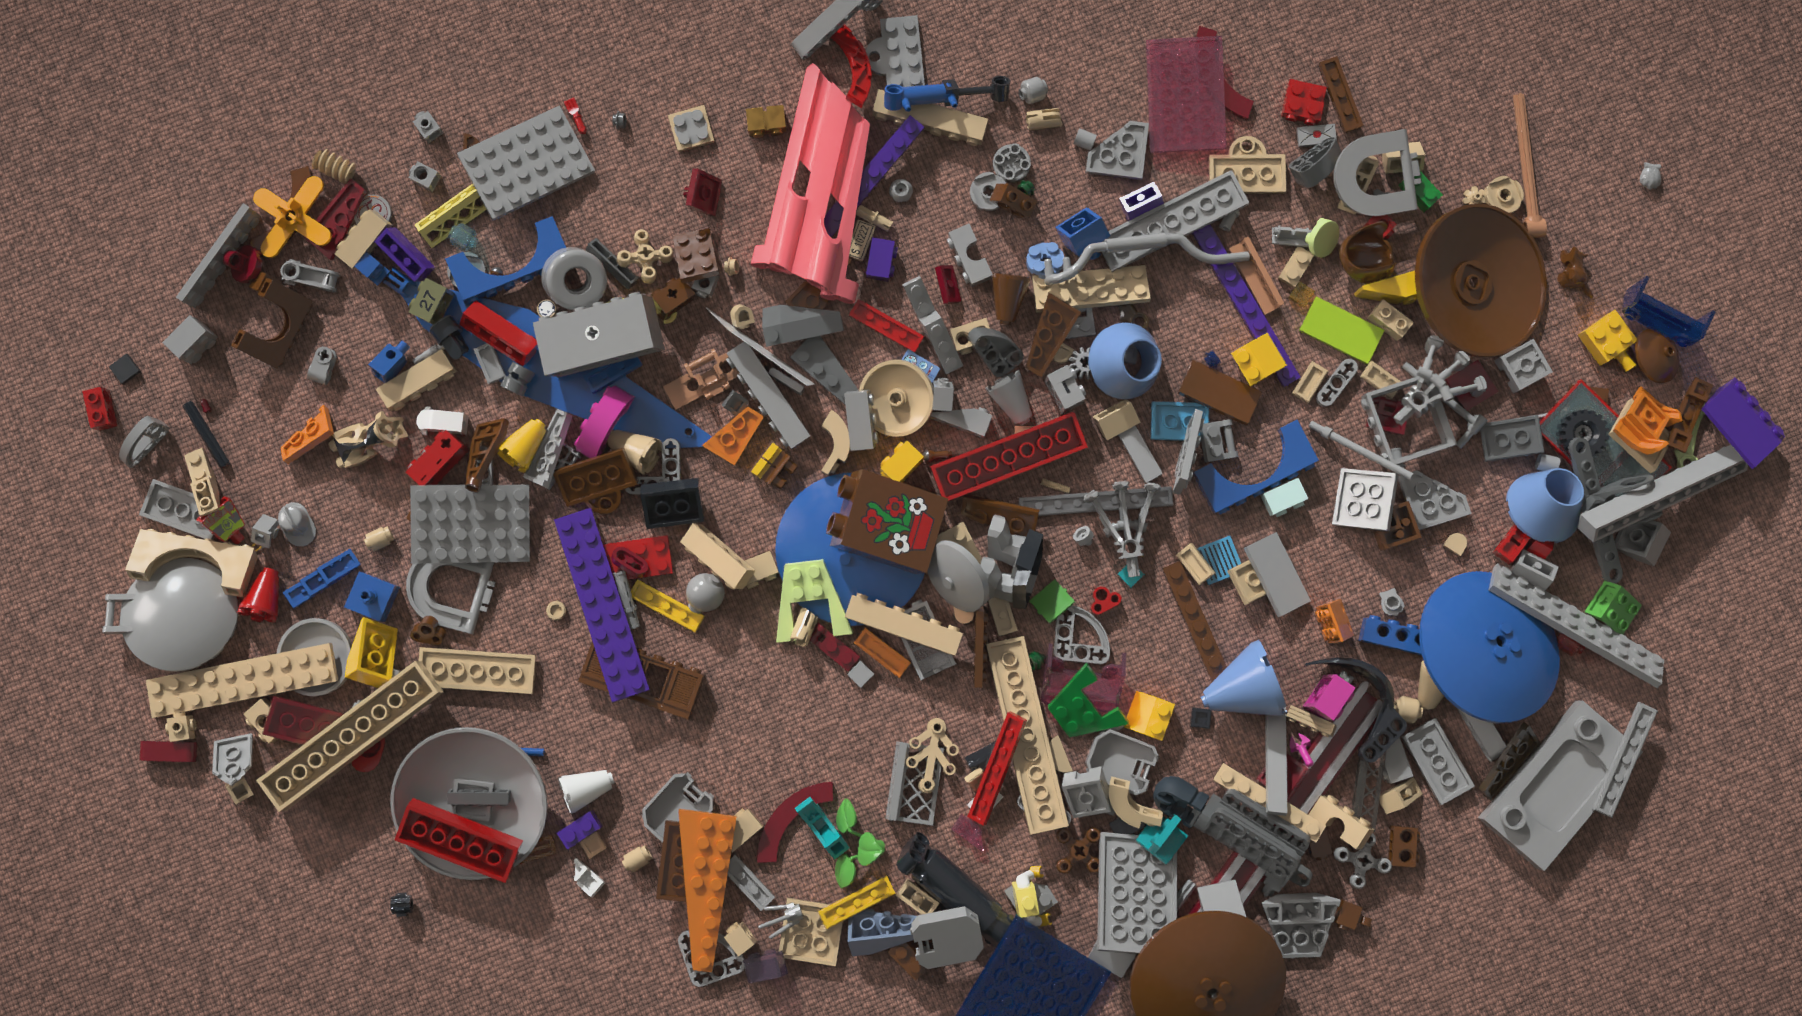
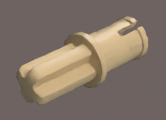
M862 205L856 211L857 216L870 222V225L874 224L886 232L889 231L893 221L879 215L878 211L875 213Z

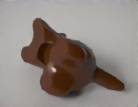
M1573 247L1570 253L1562 250L1560 260L1565 270L1558 274V283L1563 288H1582L1586 296L1593 298V294L1586 283L1587 274L1583 266V259L1588 257V254H1583L1577 247Z

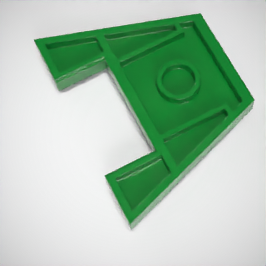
M1087 662L1048 705L1049 711L1069 738L1129 724L1128 719L1119 707L1102 716L1084 692L1083 688L1097 681V676Z

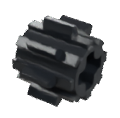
M397 893L391 897L390 910L392 915L397 914V917H406L408 913L413 912L412 895Z

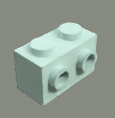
M1299 478L1260 495L1269 515L1275 514L1276 517L1287 513L1286 509L1291 506L1296 509L1305 505L1303 501L1308 499Z

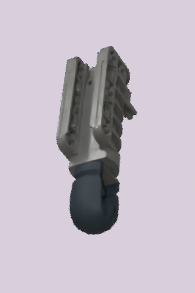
M1176 776L1164 777L1155 786L1153 798L1156 806L1162 812L1172 818L1174 815H1177L1182 820L1183 825L1191 828L1194 824L1193 827L1211 836L1216 841L1241 855V857L1246 858L1254 863V865L1266 871L1265 876L1267 877L1264 881L1265 886L1262 889L1263 896L1272 897L1275 891L1279 893L1288 880L1301 887L1309 885L1313 874L1311 870L1300 864V861L1310 845L1311 838L1299 828L1278 815L1266 814L1265 807L1235 789H1228L1222 798L1213 793L1209 799V795L1204 792H1198V788ZM1245 807H1249L1254 812H1248ZM1279 828L1286 830L1288 834L1282 833ZM1298 874L1305 875L1307 879L1300 878Z

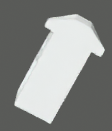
M425 407L417 416L416 424L424 436H428L429 431L444 432L445 430L452 434L466 435L469 416L465 413L431 410V407Z

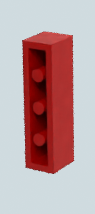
M477 300L463 312L460 326L521 366H524L536 354L538 345L537 340L533 336L528 335Z

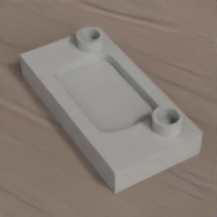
M1575 701L1478 819L1535 868L1545 871L1595 811L1592 810L1623 738V734L1584 701Z

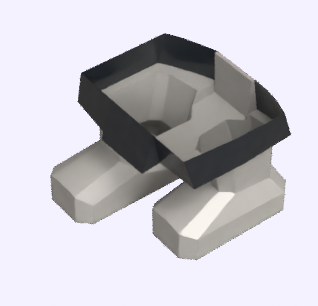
M994 515L987 535L988 557H983L980 564L988 580V600L993 597L1012 602L1013 608L1026 610L1043 556V534L1029 529L1026 537L1013 535L1010 533L1005 517ZM995 560L1003 561L1013 566L1012 573L1001 572Z

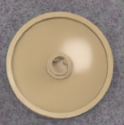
M888 360L874 366L861 382L859 391L870 390V394L874 396L872 413L876 414V424L874 425L876 431L888 436H905L920 429L930 418L933 411V385L927 374L917 365L905 360Z

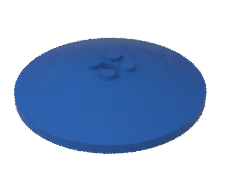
M841 473L825 477L814 482L798 494L785 511L776 537V561L782 581L785 564L824 559L845 612L852 595L856 596L857 593L868 596L867 600L875 602L876 599L887 603L886 607L892 609L894 606L902 608L913 597L925 573L913 574L830 546L833 536L826 534L827 524L833 512L840 513L844 499L837 496L838 487L843 476H851V473ZM828 599L797 602L802 608H806L809 612L818 616L819 619L832 623ZM848 619L850 626L864 625Z

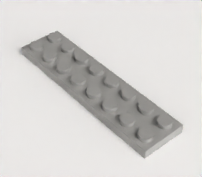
M1231 170L1108 231L1110 237L1107 239L1158 233L1187 236L1249 205V201ZM1163 247L1108 254L1104 251L1102 254L1111 272H1114Z

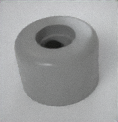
M566 247L554 252L546 260L542 270V284L546 294L558 305L569 310L582 306L590 308L593 306V303L598 302L602 298L607 285V275L603 264L596 256L580 248ZM580 268L586 273V281L581 288L568 289L566 287L564 277L570 269Z

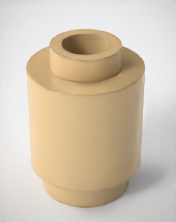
M387 526L385 528L380 527L366 534L364 542L368 550L372 549L375 552L391 544V541L395 539L390 528Z
M644 845L624 855L622 863L627 871L635 872L647 865L653 858L648 848Z

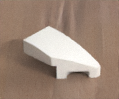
M575 858L574 881H577V885L593 898L605 882L578 858Z

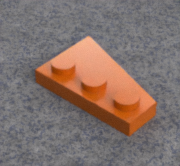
M325 405L321 406L319 409L320 413L314 419L311 417L306 422L307 426L301 432L297 431L281 447L282 458L285 463L290 464L297 460L300 456L334 434L329 409Z

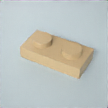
M1297 246L1278 279L1295 288L1314 255L1306 249Z
M995 597L988 600L998 635L1002 636L1018 631L1009 601Z

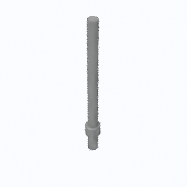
M1314 421L1310 422L1309 428L1320 433L1322 437L1332 439L1408 480L1413 478L1414 473L1333 432L1334 430L1330 427H1323Z

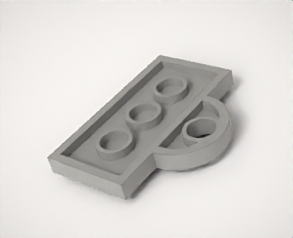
M917 15L880 19L882 37L873 40L866 48L868 57L873 53L880 56L877 62H872L869 59L871 71L876 75L886 76L887 85L897 84L902 87L925 85Z
M1195 409L1187 425L1185 439L1175 469L1176 479L1172 492L1180 495L1182 490L1187 488L1188 482L1191 481L1193 475L1191 468L1197 457L1195 450L1199 446L1201 439L1199 432L1202 430L1205 420L1202 419L1203 411Z

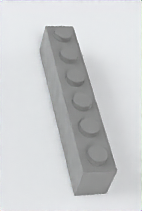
M742 342L727 352L728 358L726 361L732 369L736 367L739 372L737 377L742 384L746 383L750 390L747 392L751 398L759 401L761 405L758 408L764 416H769L771 419L769 424L774 432H780L782 435L780 440L785 448L789 446L790 449H793L810 437L809 433L746 342Z

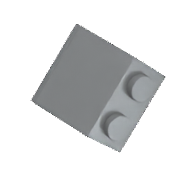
M1653 520L1630 525L1619 531L1615 539L1616 549L1639 562L1655 566L1671 532L1662 523Z

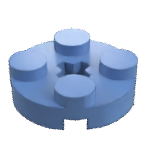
M1039 243L1029 248L1026 265L1030 273L1039 275L1038 278L1045 279L1044 261H1040L1043 258L1051 259L1054 274L1060 273L1063 268L1064 254L1056 243Z

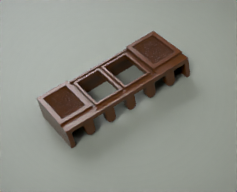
M592 641L578 682L609 692ZM637 648L640 660L644 661L642 667L645 675L650 663L669 669L659 699L643 693L627 699L685 719H690L705 675L701 674L702 670L691 667L690 670L683 668L684 664L672 661V664L665 662V657L654 654V657L646 655L647 651Z

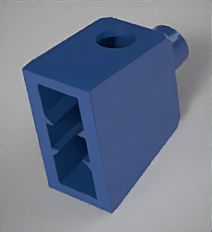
M402 340L396 347L387 344L368 364L372 374L384 384L395 378L407 363L404 354L409 350L410 346Z

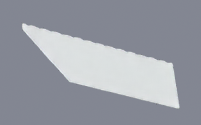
M706 308L730 332L806 386L814 385L813 382L716 313Z

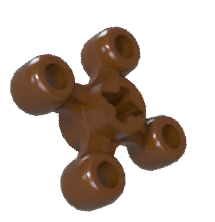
M1090 827L1087 829L1086 835L1082 840L1073 839L1071 832L1067 828H1059L1056 831L1057 841L1066 844L1069 849L1068 855L1065 858L1059 859L1056 863L1058 872L1061 874L1069 873L1073 863L1079 860L1085 862L1089 872H1099V859L1089 854L1090 845L1100 840L1101 832L1098 828ZM1095 831L1097 833V836L1095 838H1091V832ZM1062 832H1066V838L1064 839L1060 838ZM1075 845L1079 848L1083 846L1081 850L1083 851L1084 855H1080L1079 853L1075 855L1076 850L1073 846ZM1093 862H1097V868L1095 869L1091 868ZM1062 863H1067L1066 869H1061Z

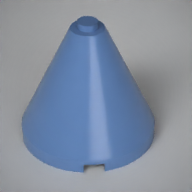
M1260 640L1251 642L1203 691L1204 696H1201V700L1205 708L1209 707V710L1274 716L1287 714V710L1284 709L1286 703L1280 685Z

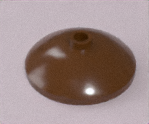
M1650 327L1643 330L1638 335L1635 344V353L1639 367L1655 383L1662 384L1671 381L1678 372L1680 361L1675 342L1665 331L1659 328Z

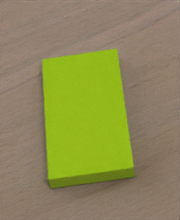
M1317 296L1299 329L1300 332L1366 365L1369 363L1385 331Z

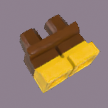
M772 443L764 453V459L761 458L751 472L768 485H774L782 489L787 480L780 476L781 472L785 470L792 475L798 467L788 454Z

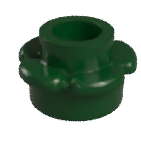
M1022 180L1017 189L1028 196H1033L1034 185L1030 181Z

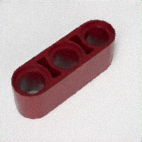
M140 741L139 761L196 762L198 742Z

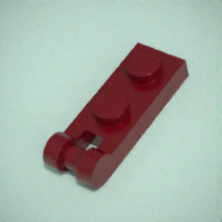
M818 623L809 641L846 671H849L860 656ZM821 634H824L826 638L821 643L817 639Z

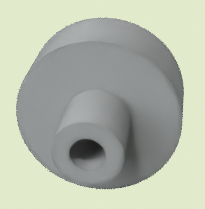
M1083 526L1075 531L1073 539L1080 546H1090L1094 534L1088 526Z

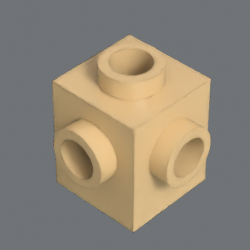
M185 712L173 714V718L167 719L165 729L169 735L170 742L195 739L196 721L193 719V715L186 716Z

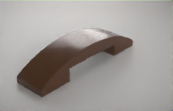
M1697 377L1693 379L1678 409L1682 415V422L1672 425L1667 446L1686 453L1693 437L1691 433L1703 404L1708 400L1713 384Z

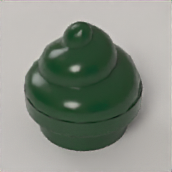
M1035 651L1029 653L1032 671H1038L1043 668L1046 655Z

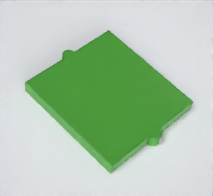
M1053 580L1033 597L1030 603L1038 610L1037 613L1042 615L1051 624L1071 607L1075 601L1067 593L1066 588L1063 589L1056 580Z

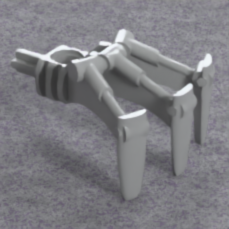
M1435 335L1428 337L1425 344V351L1428 355L1425 358L1423 367L1420 366L1416 374L1420 376L1417 385H1413L1401 400L1404 407L1393 417L1396 420L1395 422L1402 425L1412 415L1420 418L1428 409L1434 408L1436 403L1443 400L1444 402L1450 401L1454 396L1470 392L1472 397H1478L1485 392L1487 384L1482 376L1476 377L1474 384L1464 387L1449 388L1445 384L1444 380L1452 374L1451 372L1461 371L1470 363L1469 356L1463 351L1457 352L1453 365L1448 369L1446 368L1439 375L1437 373L1434 374L1430 370L1433 362L1432 357L1442 347L1444 341ZM1424 379H1428L1432 384L1425 392L1420 391ZM1437 387L1441 394L1428 399V395ZM1413 399H1420L1422 401V405H1416Z
M1119 481L1114 482L1113 490L1115 489V492L1119 491L1120 521H1117L1116 524H1111L1098 503V491L1092 490L1084 495L1083 500L1088 504L1092 502L1100 516L1099 519L1105 527L1103 529L1104 534L1107 538L1112 535L1116 541L1114 545L1120 546V549L1117 550V553H1121L1119 559L1126 558L1128 577L1140 576L1137 557L1144 556V553L1140 551L1144 549V546L1139 543L1144 541L1141 535L1142 532L1146 531L1148 523H1145L1153 494L1159 493L1161 486L1149 482L1144 485L1145 492H1148L1144 507L1141 508L1138 520L1131 521V519L1128 520L1125 490L1129 487V482ZM1130 529L1136 530L1134 539L1131 537ZM1124 530L1125 541L1122 540L1117 531ZM1129 542L1135 546L1133 553H1128L1125 549L1126 544Z

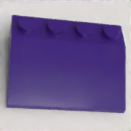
M1736 377L1718 388L1702 408V411L1751 469L1755 468L1785 437L1781 427L1774 424L1770 414L1767 411H1763L1759 406L1758 400L1747 392L1745 385L1738 381Z

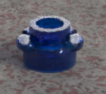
M1213 350L1209 353L1205 352L1206 357L1204 360L1210 368L1212 366L1216 368L1221 363L1218 356Z

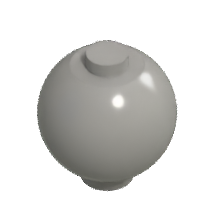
M709 573L696 575L689 581L686 588V597L689 602L688 607L697 614L718 608L725 595L724 586L719 577Z

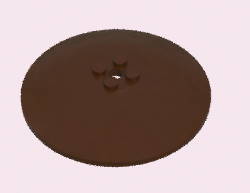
M1203 911L1189 914L1161 928L1141 949L1135 960L1130 977L1131 1003L1136 1016H1274L1285 992V962L1273 937L1255 921L1240 914L1226 911ZM1213 988H1214V989H1217V991H1216L1215 994H1213V995H1208V994H1207V992H1208L1209 990H1211V989H1213Z

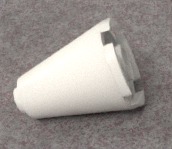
M606 770L565 775L558 778L560 788L563 791V797L571 814L612 789L611 784H614L611 772L607 773Z

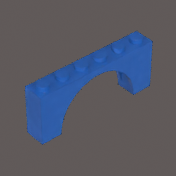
M553 216L535 223L538 233L535 254L524 268L513 274L497 276L484 273L468 261L464 252L445 258L464 304L469 303L471 305L475 300L479 302V299L487 296L489 298L495 296L497 291L502 289L510 290L517 283H527L532 281L533 277L537 275L542 276L546 260L554 252L566 248Z
M1298 420L1278 429L1282 441L1281 460L1276 471L1261 483L1253 485L1233 483L1221 476L1212 463L1193 472L1213 514L1218 512L1221 515L1230 510L1228 506L1234 503L1236 506L1247 502L1246 497L1250 495L1256 497L1264 493V488L1270 486L1272 489L1280 485V480L1287 477L1290 480L1298 476L1297 471L1304 468L1306 472L1315 467L1314 463L1319 460Z

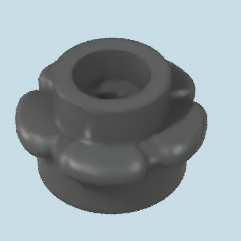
M617 111L616 115H613L612 118L613 126H616L618 130L626 128L627 124L626 114Z

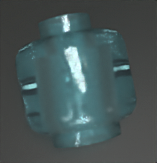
M463 223L454 225L448 235L450 244L464 252L470 248L474 249L478 243L476 230Z

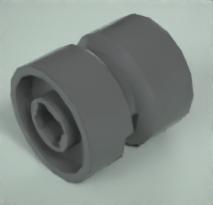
M512 362L508 370L509 376L504 377L500 386L523 397L528 388L526 384L531 382L535 373Z

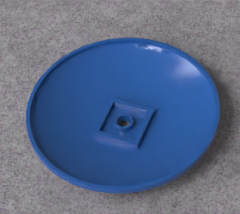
M1473 571L1459 574L1445 581L1432 593L1421 616L1419 630L1420 647L1427 671L1446 699L1462 712L1476 719L1491 723H1510L1524 719L1538 711L1547 702L1555 688L1560 666L1559 647L1553 627L1489 591L1492 573ZM1497 638L1502 641V647L1497 644Z

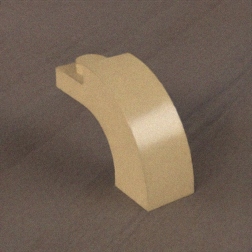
M833 410L830 411L822 424V429L826 430L834 440L833 452L821 470L827 476L830 473L834 474L839 467L838 460L844 464L846 463L850 452L848 429L841 417Z
M1111 776L1109 799L1115 813L1124 822L1136 828H1140L1141 822L1149 826H1161L1163 812L1137 804L1129 793L1130 781Z

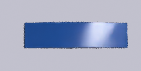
M348 549L316 568V571L299 580V583L285 590L283 595L292 609H295L345 577L361 564L352 550Z

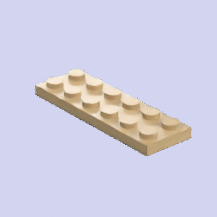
M1145 265L1123 267L1114 272H1111L1110 268L1080 271L1073 278L1050 286L1045 284V279L1038 278L1039 275L1032 276L1036 313L1043 311L1048 292L1076 309L1150 302L1151 299Z
M420 647L419 661L423 663L440 688L534 693L537 655Z

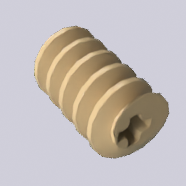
M328 149L323 153L319 150L312 161L313 169L319 170V172L325 173L329 177L332 176L333 179L345 184L350 178H353L356 163L353 162L349 166L350 161L348 159L342 163V156L336 159V153L333 152L329 156L330 151Z

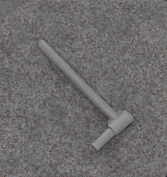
M1406 361L1402 368L1413 377H1417L1418 370ZM1452 399L1444 403L1468 421V430L1456 442L1457 446L1462 449L1488 420L1481 414L1471 415Z

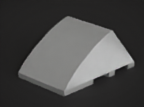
M1320 893L1277 894L1262 902L1272 933L1283 958L1321 957L1329 935L1328 931L1335 919L1334 915L1337 906L1339 907L1341 902L1340 899Z

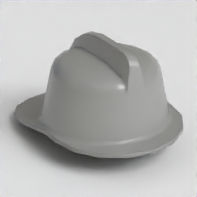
M292 502L281 508L278 521L289 542L295 546L310 544L316 535V528L305 507L299 503Z

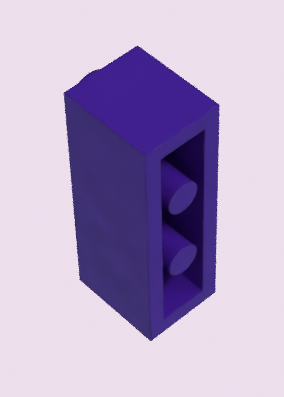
M396 227L386 228L375 240V243L414 282L424 281L436 268Z

